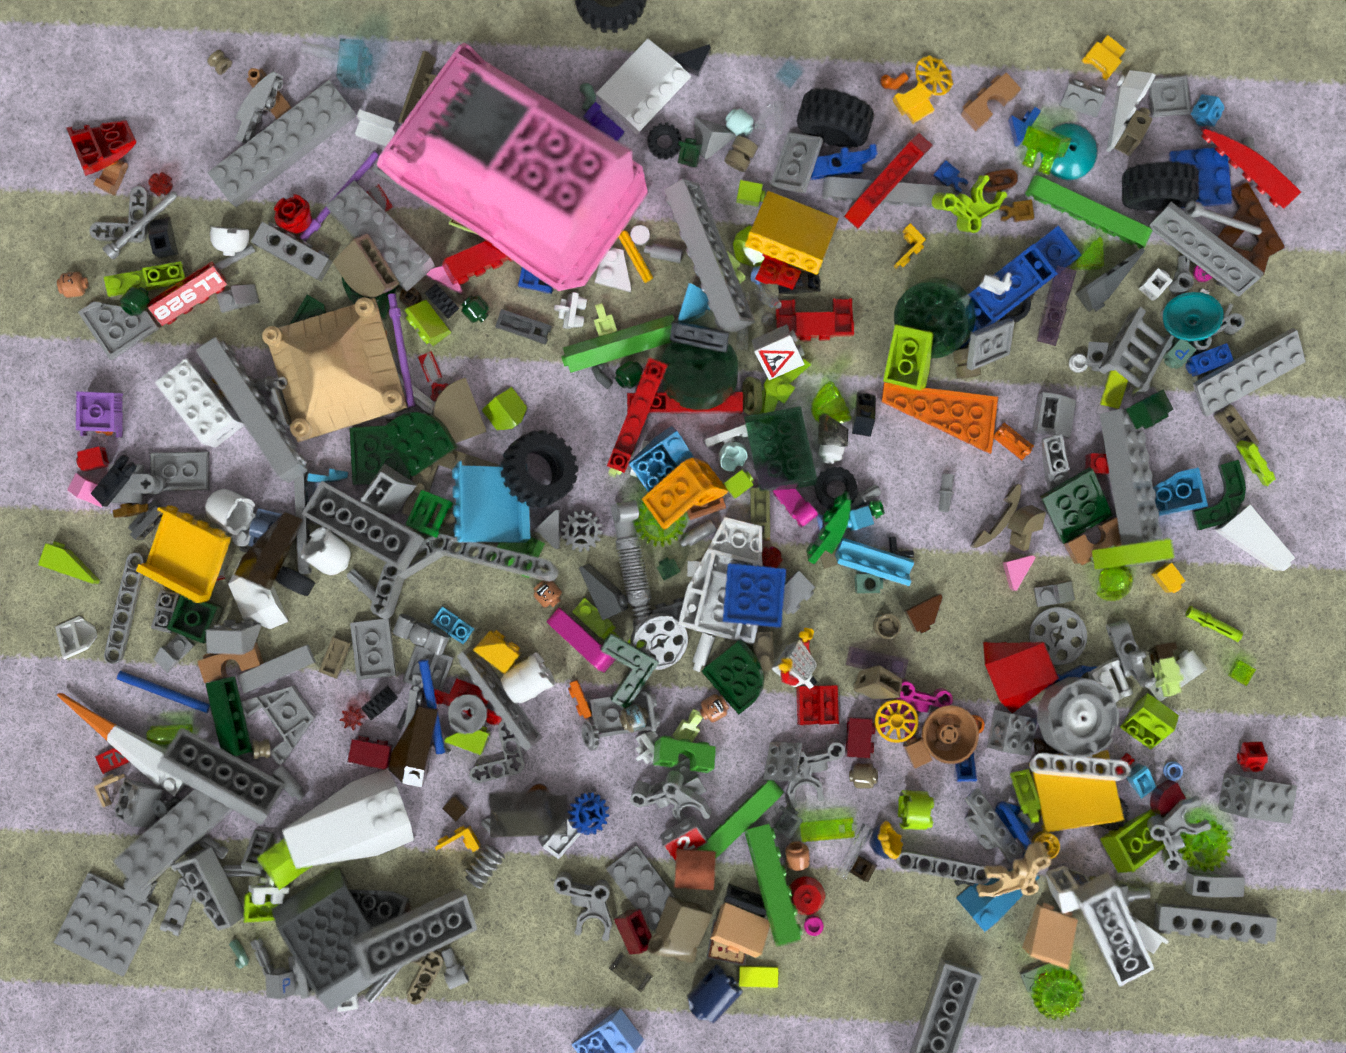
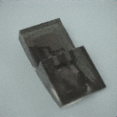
M622 952L619 953L609 967L623 981L629 982L639 992H643L653 978L651 973Z

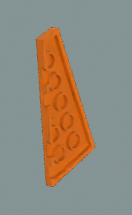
M883 383L882 403L988 454L992 453L998 397L933 388L916 390L891 383Z

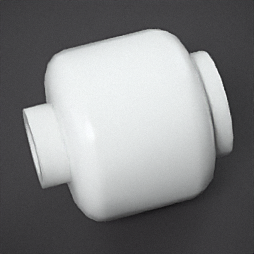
M827 435V437L821 439L818 455L823 459L824 463L834 464V462L842 460L845 443L839 436Z

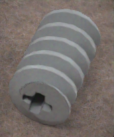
M488 844L485 845L488 850L487 852L480 851L483 857H475L478 863L471 862L470 865L473 870H465L468 874L466 879L479 889H482L483 883H486L488 877L493 875L492 870H497V864H501L503 862L502 858H505L499 850Z

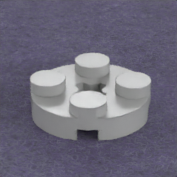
M462 695L454 699L448 708L450 725L453 729L463 734L474 733L480 730L487 719V708L484 702L474 695ZM471 709L472 718L464 719L463 710Z

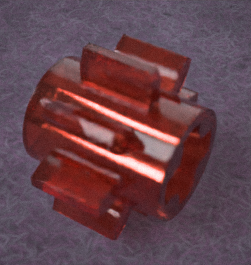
M161 172L160 175L154 173L148 181V185L151 186L149 190L159 197L161 194L168 195L173 188V184L170 182L172 178L164 172Z
M765 546L762 550V567L778 568L783 561L781 551L773 546L769 549Z
M350 706L349 712L346 710L342 711L344 717L340 721H344V728L351 726L352 730H356V724L359 726L363 725L361 718H364L365 715L359 713L361 708L354 710L353 706ZM351 715L356 716V720H349L348 717Z

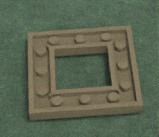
M453 450L414 476L412 482L417 484V486L405 501L402 513L410 515L421 490L430 493L439 465L452 470L459 461H462V466L499 467V465ZM437 505L430 523H434L441 506ZM448 509L441 526L454 530L457 520L453 515V510Z

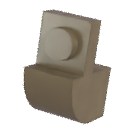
M1033 505L1018 509L1011 517L1007 527L1012 530L1009 544L1022 551L1029 550L1032 532L1043 529L1046 512Z

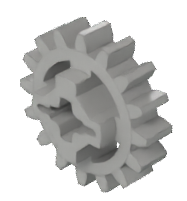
M582 510L581 515H579L575 511V517L568 515L569 522L563 521L566 528H562L561 531L565 532L566 535L562 536V539H568L566 545L572 544V550L579 547V552H582L583 548L590 551V545L596 547L594 542L601 541L598 534H603V532L598 530V528L602 524H596L598 517L592 519L591 512L585 515V511ZM584 518L589 521H587L586 523H579L577 519ZM572 524L574 533L570 536L569 529ZM594 526L595 534L592 538L590 536V529ZM578 527H587L585 536L581 534L575 537L579 532ZM578 539H584L587 543L577 544L575 542Z

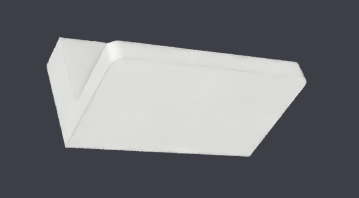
M360 109L358 111L357 118L359 119V124L355 135L387 146L397 132L398 126L396 122Z
M1130 915L1144 947L1154 954L1162 942L1165 944L1169 942Z

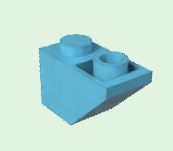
M869 506L850 511L846 529L849 528L850 531L873 525L874 521Z

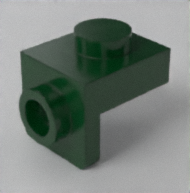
M688 137L685 140H680L678 145H681L677 163L697 167L702 144L696 143V139Z

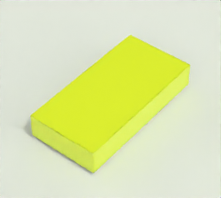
M1115 370L1109 371L1100 404L1120 409L1128 380Z
M739 965V987L778 988V967Z

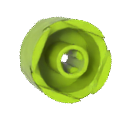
M902 790L903 796H899L898 817H902V823H899L900 828L912 830L932 828L933 818L931 816V809L934 808V798L930 797L927 791Z

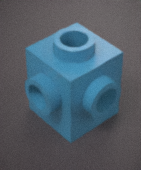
M1201 94L1198 102L1193 107L1191 115L1197 125L1201 127H1214L1220 119L1225 106L1219 97Z

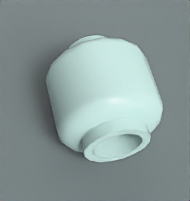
M742 108L733 109L725 119L726 128L733 132L735 136L745 135L747 137L754 129L752 127L754 119Z

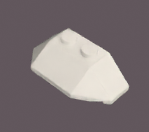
M233 573L228 585L244 620L261 623V626L269 629L288 622L273 585L271 590H268Z

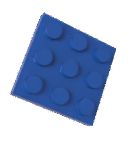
M1214 148L1169 152V161L1190 163L1198 169L1199 197L1197 202H1200L1203 207L1232 204L1229 162L1226 154L1222 157Z
M728 563L722 622L781 628L786 569Z

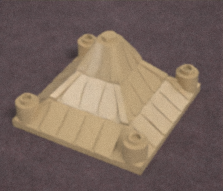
M360 298L354 305L279 328L269 326L263 331L262 338L269 345L278 377H284L287 381V385L281 386L286 387L282 389L292 422L290 432L296 437L297 442L408 409L375 298Z

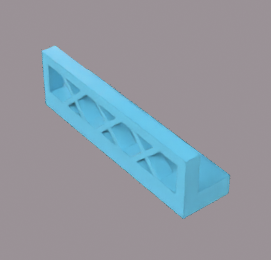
M842 537L835 552L837 564L910 586L911 578L909 574L914 565L912 559Z

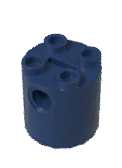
M718 964L687 994L691 1013L698 1020H709L713 1024L744 992L737 985L738 982L731 975L727 976L724 974L725 971Z

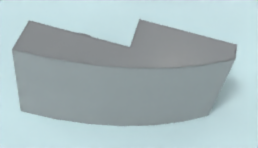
M160 590L155 605L156 613L151 625L153 630L172 633L167 627L180 594Z

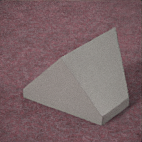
M694 117L696 143L702 144L700 155L706 160L736 137L726 126Z

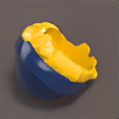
M885 821L874 827L869 845L873 852L883 859H896L902 852V835L897 834L893 826L888 821Z

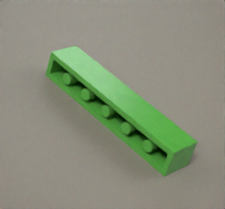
M769 824L747 829L744 833L775 946L799 941L803 932L801 925L796 922L797 910L795 905L791 904L790 897L792 892L790 886L786 885L785 868L781 866L779 858H781L780 849L774 843V839H776L773 827L770 828Z

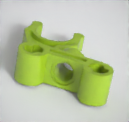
M979 175L976 183L971 187V198L961 193L956 197L952 193L938 192L933 195L931 203L937 210L951 211L958 218L956 223L958 230L976 233L981 228V219L999 209L1003 200L1007 197V193L998 191L994 199L987 203L983 199L982 192L984 185L989 181V176Z

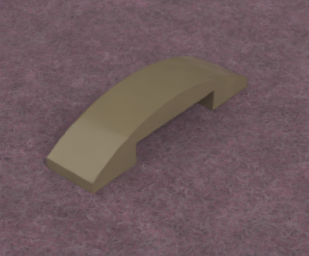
M1015 484L1004 498V501L1009 506L989 533L985 530L980 531L970 547L978 548L990 542L1008 525L1020 500L1021 485Z

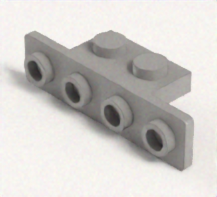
M974 789L965 798L973 813L968 814L964 819L986 850L998 847L1007 861L1012 862L1022 852V849L980 789Z

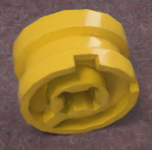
M1042 831L1033 835L1032 844L1036 842L1049 843L1046 846V851L1050 860L1058 855L1060 842L1055 835L1050 832L1043 833Z

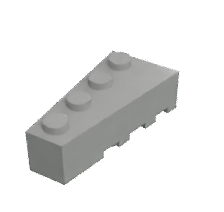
M212 847L188 854L171 865L174 872L178 870L183 877L180 879L184 885L188 884L193 890L194 894L192 896L194 899L204 905L203 911L217 930L231 927L243 918V906L238 900Z

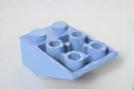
M620 1008L571 1045L577 1053H635L644 1039Z

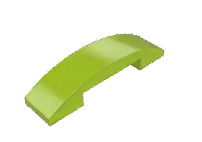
M1172 539L1092 550L1095 570L1174 558Z

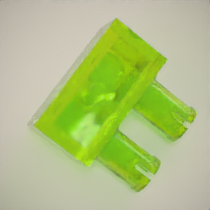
M1039 125L1028 126L1022 145L1028 148L1022 165L1033 168L1038 152H1041L1044 156L1038 171L1050 175L1054 160L1059 157H1065L1071 138Z

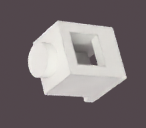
M1158 268L1152 272L1138 289L1153 301L1163 293L1173 280L1169 278L1170 275L1165 270ZM1153 281L1157 282V287L1152 283Z

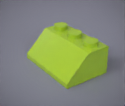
M285 838L257 858L279 890L312 867H295Z

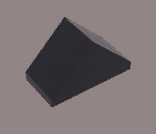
M710 44L675 55L673 59L687 72L699 77L710 55Z

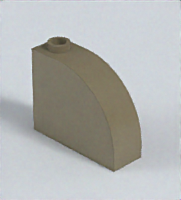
M368 234L353 239L333 261L346 283L360 295L376 297L394 289L399 284L398 279Z
M466 377L451 383L440 392L434 402L432 415L446 426L455 443L487 432Z

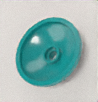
M1067 123L1058 125L1047 133L1042 141L1040 154L1043 165L1053 176L1063 180H1075L1085 176L1093 168L1097 160L1098 149L1094 137L1087 129L1077 124ZM1069 146H1074L1075 151H1071Z
M1188 292L1178 295L1168 302L1163 311V324L1166 330L1178 339L1198 341L1212 336L1219 330L1223 323L1224 312L1221 304L1214 297L1201 292Z

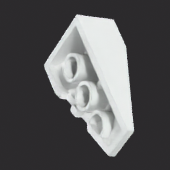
M1130 70L1125 76L1121 75L1116 84L1119 88L1115 95L1106 151L1110 152L1116 146L1127 127L1126 121H1129L1137 110L1135 104H1138L1144 98L1156 76L1155 74Z

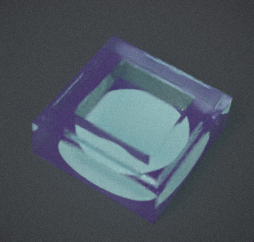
M787 61L775 77L788 88H791L802 75V72Z

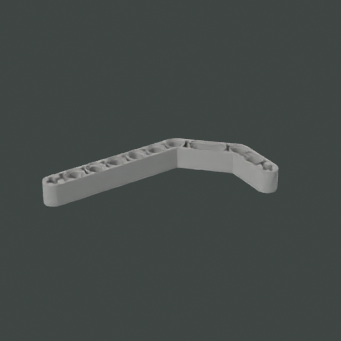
M439 534L438 538L431 536L422 542L414 557L427 550L426 556L408 566L405 573L397 569L396 574L392 576V571L396 567L388 563L384 565L371 603V611L383 619L390 618L394 613L404 579L443 556L545 581L555 580L558 576V569L553 563L545 559L476 542H457L456 537ZM441 541H444L443 546L438 548V544ZM461 545V549L455 552L456 547ZM479 549L478 555L473 557L474 551ZM493 554H497L496 559L490 561L491 556ZM515 558L514 563L509 566V560ZM532 562V568L526 570L527 564ZM540 567H541L542 569H544V570H549V568H550V571H546V572L544 573V572L540 569ZM391 586L390 592L386 594L387 588Z

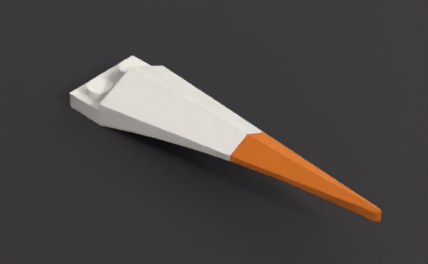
M63 693L57 694L63 702L157 787H163L174 797L181 792L185 783L157 768L167 749L119 727Z

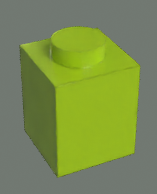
M740 180L736 203L758 207L759 202H763L765 191L762 190L763 184Z
M741 470L726 481L724 485L735 500L753 486L752 481L754 479L748 471L744 473Z

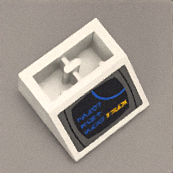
M1065 866L1045 872L1050 892L1062 912L1065 913L1080 908L1072 890L1089 882L1087 877Z

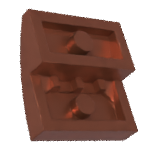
M677 849L675 888L714 890L716 851Z

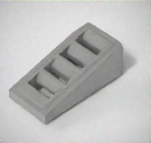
M254 830L241 863L244 871L262 874L264 868L257 860L258 857L252 855L257 854L261 856L270 849L273 833ZM257 838L265 839L266 841L260 842L257 841ZM255 846L263 847V849H256Z

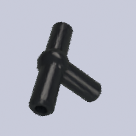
M889 537L890 553L906 558L914 557L913 550L898 552L896 537Z

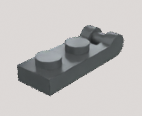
M501 309L495 328L546 345L548 341L547 335L548 332H551L552 326ZM536 328L541 329L540 335L534 334Z

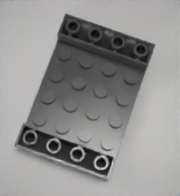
M340 867L284 901L283 904H279L271 909L276 927L317 998L330 1011L389 974L387 973L369 982L361 973L350 939L371 930L372 927L347 887L349 882Z

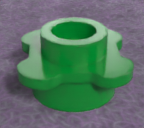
M870 501L871 515L876 519L881 518V515L885 514L881 501Z

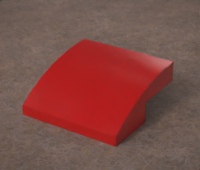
M815 685L810 689L807 686H796L797 725L839 724L838 685Z

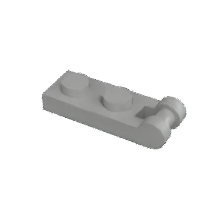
M181 878L177 882L165 918L160 926V930L165 932L167 930L171 931L176 936L181 934L194 899L192 896L194 894L193 890L188 884L184 885L180 880ZM172 918L178 920L176 925L170 923Z

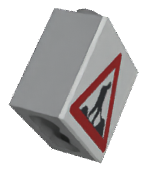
M787 324L752 340L754 352L769 380L804 365L802 356L805 353L801 344L797 346V336L794 330H789Z

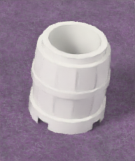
M536 652L530 655L528 659L515 664L501 677L504 690L516 704H521L536 697L545 689L548 690L555 684L550 669L545 667L542 663L544 662L543 658Z

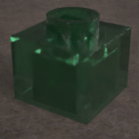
M667 557L658 562L660 566L657 569L664 581L681 573L674 558L670 560Z

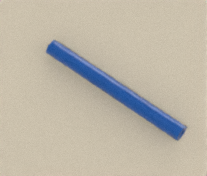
M423 659L419 661L426 704L427 707L437 709L428 659ZM437 715L433 738L437 755L445 753L439 715Z
M119 671L117 675V680L204 713L209 711L210 704L123 671Z

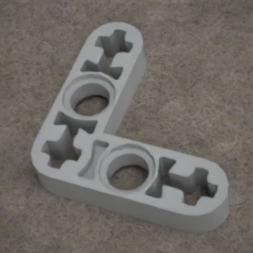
M140 186L134 187L131 190L128 224L96 222L90 227L91 236L99 241L116 242L121 238H117L114 235V231L117 228H122L124 235L139 221L134 217L137 210L143 211V217L149 212L150 196L148 191ZM140 191L142 194H144V197L140 198V203L144 205V207L139 205V199L135 197L139 194ZM148 224L140 230L142 234L138 235V238L134 236L128 242H143L147 238ZM100 227L104 231H109V234L100 233L99 236L95 231L99 230Z
M504 720L499 723L498 732L505 759L474 766L470 770L469 777L475 783L521 773L525 767L522 749L517 743L516 737L504 740L503 736H507L506 730H502V727L505 725ZM508 741H514L517 744L515 751L507 750L506 744ZM519 753V756H516L517 763H521L518 770H515L514 767L511 768L513 757L509 759L508 755ZM495 764H499L503 768L502 773L499 775L492 772V766ZM485 766H488V773L491 777L487 778V774L482 775L481 779H478L476 776L474 777L473 774L476 772V769L483 772L486 771Z

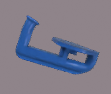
M1005 801L998 802L995 812L1013 838H1018L1025 849L1023 858L1027 848L1032 844L1027 835L1031 828L1024 824L1017 816L1021 809L1019 806Z

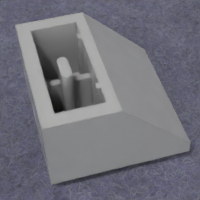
M1047 392L1038 394L1032 432L1046 435L1061 433L1063 438H1070L1076 400Z
M384 463L363 492L360 501L377 512L396 514L417 484Z
M224 620V623L214 624V627L206 630L207 653L245 654L252 651L261 628V623H253L252 620H244L241 623H236V620Z
M124 779L119 790V801L115 806V817L132 827L151 828L156 819L153 803L155 800L161 799L163 790L154 785Z

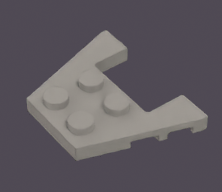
M295 686L241 702L245 718L250 717L263 708L284 738L282 743L270 751V754L279 766L285 762L316 718Z

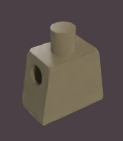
M1141 107L1139 111H1135L1131 119L1127 121V127L1114 147L1115 149L1129 157L1142 141L1153 120L1149 116V109Z
M875 666L859 671L853 688L855 692H861L872 699L899 698L903 679L881 666Z

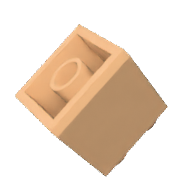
M1044 902L1043 905L1036 904L1022 948L1031 957L1068 969L1078 920L1072 916L1073 913L1070 911L1063 913L1062 910L1061 912L1054 910L1053 905Z

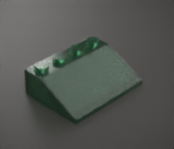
M801 406L744 417L760 491L798 489L816 485L817 476Z

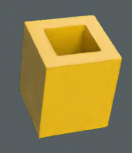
M1165 563L1151 574L1165 593L1179 591L1182 588L1181 584L1186 581L1173 563Z

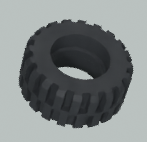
M575 0V5L579 16H582L586 24L590 23L592 29L597 30L599 27L603 33H607V30H612V33H618L619 28L625 31L630 23L634 25L637 22V17H641L643 14L646 0H625L615 7H604L594 0Z
M815 88L804 94L796 122L798 128L804 134L821 137L823 142L829 145L856 148L862 146L867 141L874 119V112L866 101L859 99L855 95L852 96L847 92H840L836 89Z
M1178 161L1144 163L1128 168L1122 175V203L1129 209L1159 211L1163 210L1170 202L1181 208L1186 207L1191 200L1197 201L1199 197V171L1195 165Z
M546 430L530 431L512 442L508 449L504 451V459L500 463V466L503 467V470L500 471L501 477L505 478L503 484L505 488L508 487L510 489L509 494L512 497H518L517 501L520 503L527 502V506L533 507L536 505L538 508L546 505L549 506L565 497L573 489V484L577 480L575 473L578 472V465H575L577 459L571 453L573 450L571 446H567L565 444L566 441L562 437L557 438V434L553 432L547 434ZM529 453L540 455L550 465L552 478L549 485L537 482L529 474L526 464Z

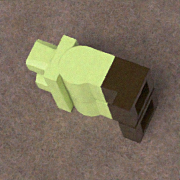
M1176 641L1158 644L1148 650L1154 677L1157 680L1155 685L1156 688L1161 687L1163 697L1174 696L1180 693L1179 682L1184 680L1183 675H1179L1180 668L1175 663L1173 652L1177 650Z

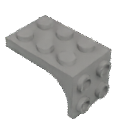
M651 690L640 691L631 705L638 704L641 708L645 707L649 718L646 719V727L635 732L657 731L660 721L659 714L654 713V707H657L656 695L652 694ZM611 696L590 699L594 724L597 725L599 737L631 733L623 729L619 720L621 711L624 708L612 702Z
M1225 773L1218 809L1245 818L1291 824L1297 786Z

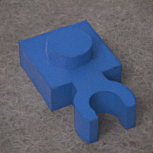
M946 160L933 175L945 186L952 184L957 193L962 192L958 183H963L964 185L969 183L967 179L959 178L958 174L960 171Z

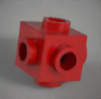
M1262 741L1242 743L1240 752L1237 753V762L1241 764L1243 772L1263 771L1265 763L1268 762V755Z

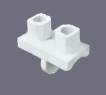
M572 292V294H568L567 300L561 299L560 305L554 306V310L559 312L558 318L564 319L563 328L565 329L583 327L584 317L575 314L576 309H585L587 299L579 297V293Z
M655 731L640 734L635 738L640 744L635 748L639 753L636 760L643 759L646 764L651 761L653 763L654 745L652 743L659 739Z
M267 873L265 878H259V883L265 885H249V892L252 893V903L265 904V894H271L272 904H283L285 894H289V887H283L279 890L276 885H273L274 882Z

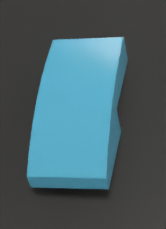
M443 606L440 607L431 620V623L463 645L474 631L472 626Z

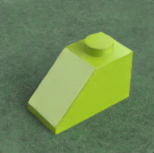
M483 725L480 730L474 733L463 734L457 732L450 735L444 742L482 755L491 732L487 730L488 727Z

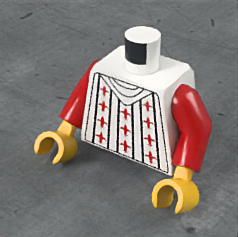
M805 627L804 631L799 633L801 639L787 645L772 667V670L781 677L782 683L792 687L805 684L809 689L816 685L817 680L813 677L812 673L817 667V663L812 658L809 649L810 640L814 636L812 628Z

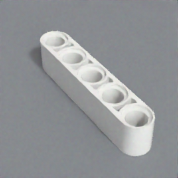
M1038 754L1031 759L1029 764L1030 769L1034 773L1120 781L1130 774L1129 765L1119 760ZM1036 759H1041L1044 762V768L1037 767ZM1056 761H1061L1063 763V770L1057 769L1055 765ZM1076 763H1081L1083 765V772H1079L1076 770ZM1096 764L1102 766V768H1103V773H1102V774H1099L1098 772H1096V770H1095V765H1096ZM1116 766H1119V767L1122 768V770H1123V775H1122V776L1116 774V772H1115V767H1116Z

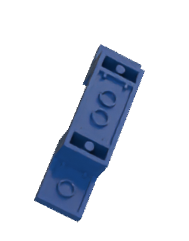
M1058 225L993 275L1002 282L1004 275L1011 273L1010 280H1012L1008 291L998 295L978 286L937 320L959 348L962 349L970 343L972 332L994 324L1082 255Z

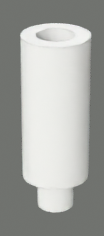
M702 633L692 660L695 663L693 670L700 672L701 667L706 665L715 640L714 636Z

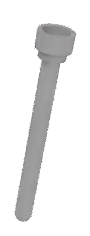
M174 191L169 193L115 243H108L102 248L104 252L113 260L117 258L121 251L120 248L177 198V193Z
M1191 200L1186 205V215L1193 218L1203 216L1256 235L1262 232L1260 227L1205 209L1200 202Z

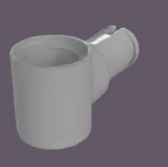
M1184 255L1178 257L1177 272H1175L1174 280L1169 285L1170 291L1176 296L1184 294L1194 284V279L1189 273L1190 259Z
M1127 884L1117 886L1126 906H1129V902L1150 898L1148 887L1132 888L1131 886L1128 887Z
M452 947L442 951L441 954L447 968L445 969L444 976L448 987L453 989L469 982V976L464 972L465 967L457 963Z

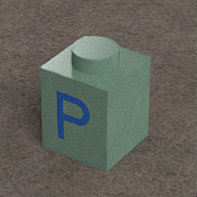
M1177 339L1171 348L1166 351L1163 357L1165 359L1164 363L1172 369H1178L1184 365L1196 349L1186 340Z

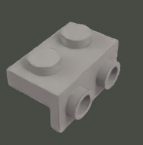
M1079 79L1068 80L1060 106L1097 117L1106 96L1105 92L1102 91L1103 88L1097 85L1086 86L1084 85L1085 82Z

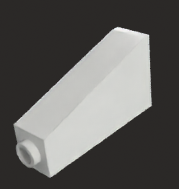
M1244 505L1237 511L1234 517L1215 529L1217 533L1272 570L1284 571L1291 566L1290 562L1295 559L1251 505Z

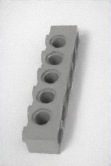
M1155 903L1153 926L1159 929V932L1171 934V931H1176L1184 936H1190L1191 933H1195L1203 938H1210V935H1214L1222 940H1229V937H1233L1241 942H1248V939H1252L1257 943L1268 944V941L1275 942L1277 918L1268 914ZM1179 916L1178 923L1173 924L1174 917ZM1198 918V924L1192 926V921ZM1214 920H1217V926L1215 928H1212V922ZM1236 922V928L1231 930L1232 923ZM1256 924V929L1250 932V927Z

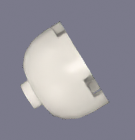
M211 227V243L217 250L223 251L225 256H235V252L243 251L249 242L250 234L248 229Z

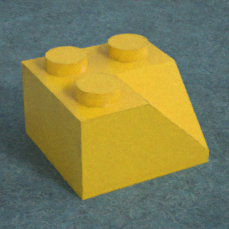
M491 630L475 647L474 651L505 674L522 653L519 651L520 647L514 642H506L504 640L505 636L498 630L493 632Z

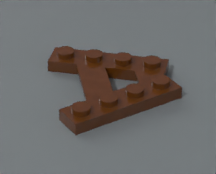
M1246 182L1231 191L1232 198L1238 207V211L1232 218L1262 229L1261 234H1253L1257 240L1256 245L1251 251L1233 247L1244 230L1230 225H1226L1217 237L1265 273L1269 256L1286 247L1251 186Z

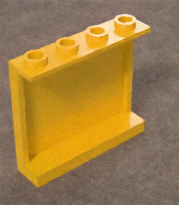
M767 191L745 246L818 274L839 218Z
M175 506L158 507L157 510L163 513L146 563L138 564L136 571L197 603L209 601L231 537L225 535V531L209 527V523L193 519L194 516L191 514L179 512Z
M1108 750L1085 757L1110 760ZM1036 759L1037 767L1044 768V762L1041 759ZM1056 761L1055 765L1057 769L1063 770V763L1061 761ZM1081 763L1075 764L1076 770L1083 772V765ZM1096 764V765H1095V770H1096V772H1098L1099 774H1102V773H1103V768H1102V766ZM1032 771L1036 791L1040 799L1043 833L1124 820L1115 781L1037 774Z

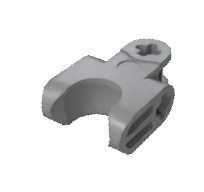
M109 464V465H108V471H109V470L111 469V467H112L113 465H115V464ZM135 464L137 467L130 476L129 481L111 503L142 504L143 494H160L165 488V481L161 476L144 474V465Z

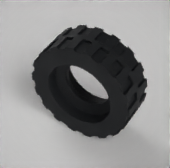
M834 466L820 473L819 477L816 478L814 491L817 500L822 506L828 510L834 506L836 498L829 496L827 493V485L833 480H840L845 484V491L849 493L850 505L854 503L855 498H857L858 487L853 474L849 470Z

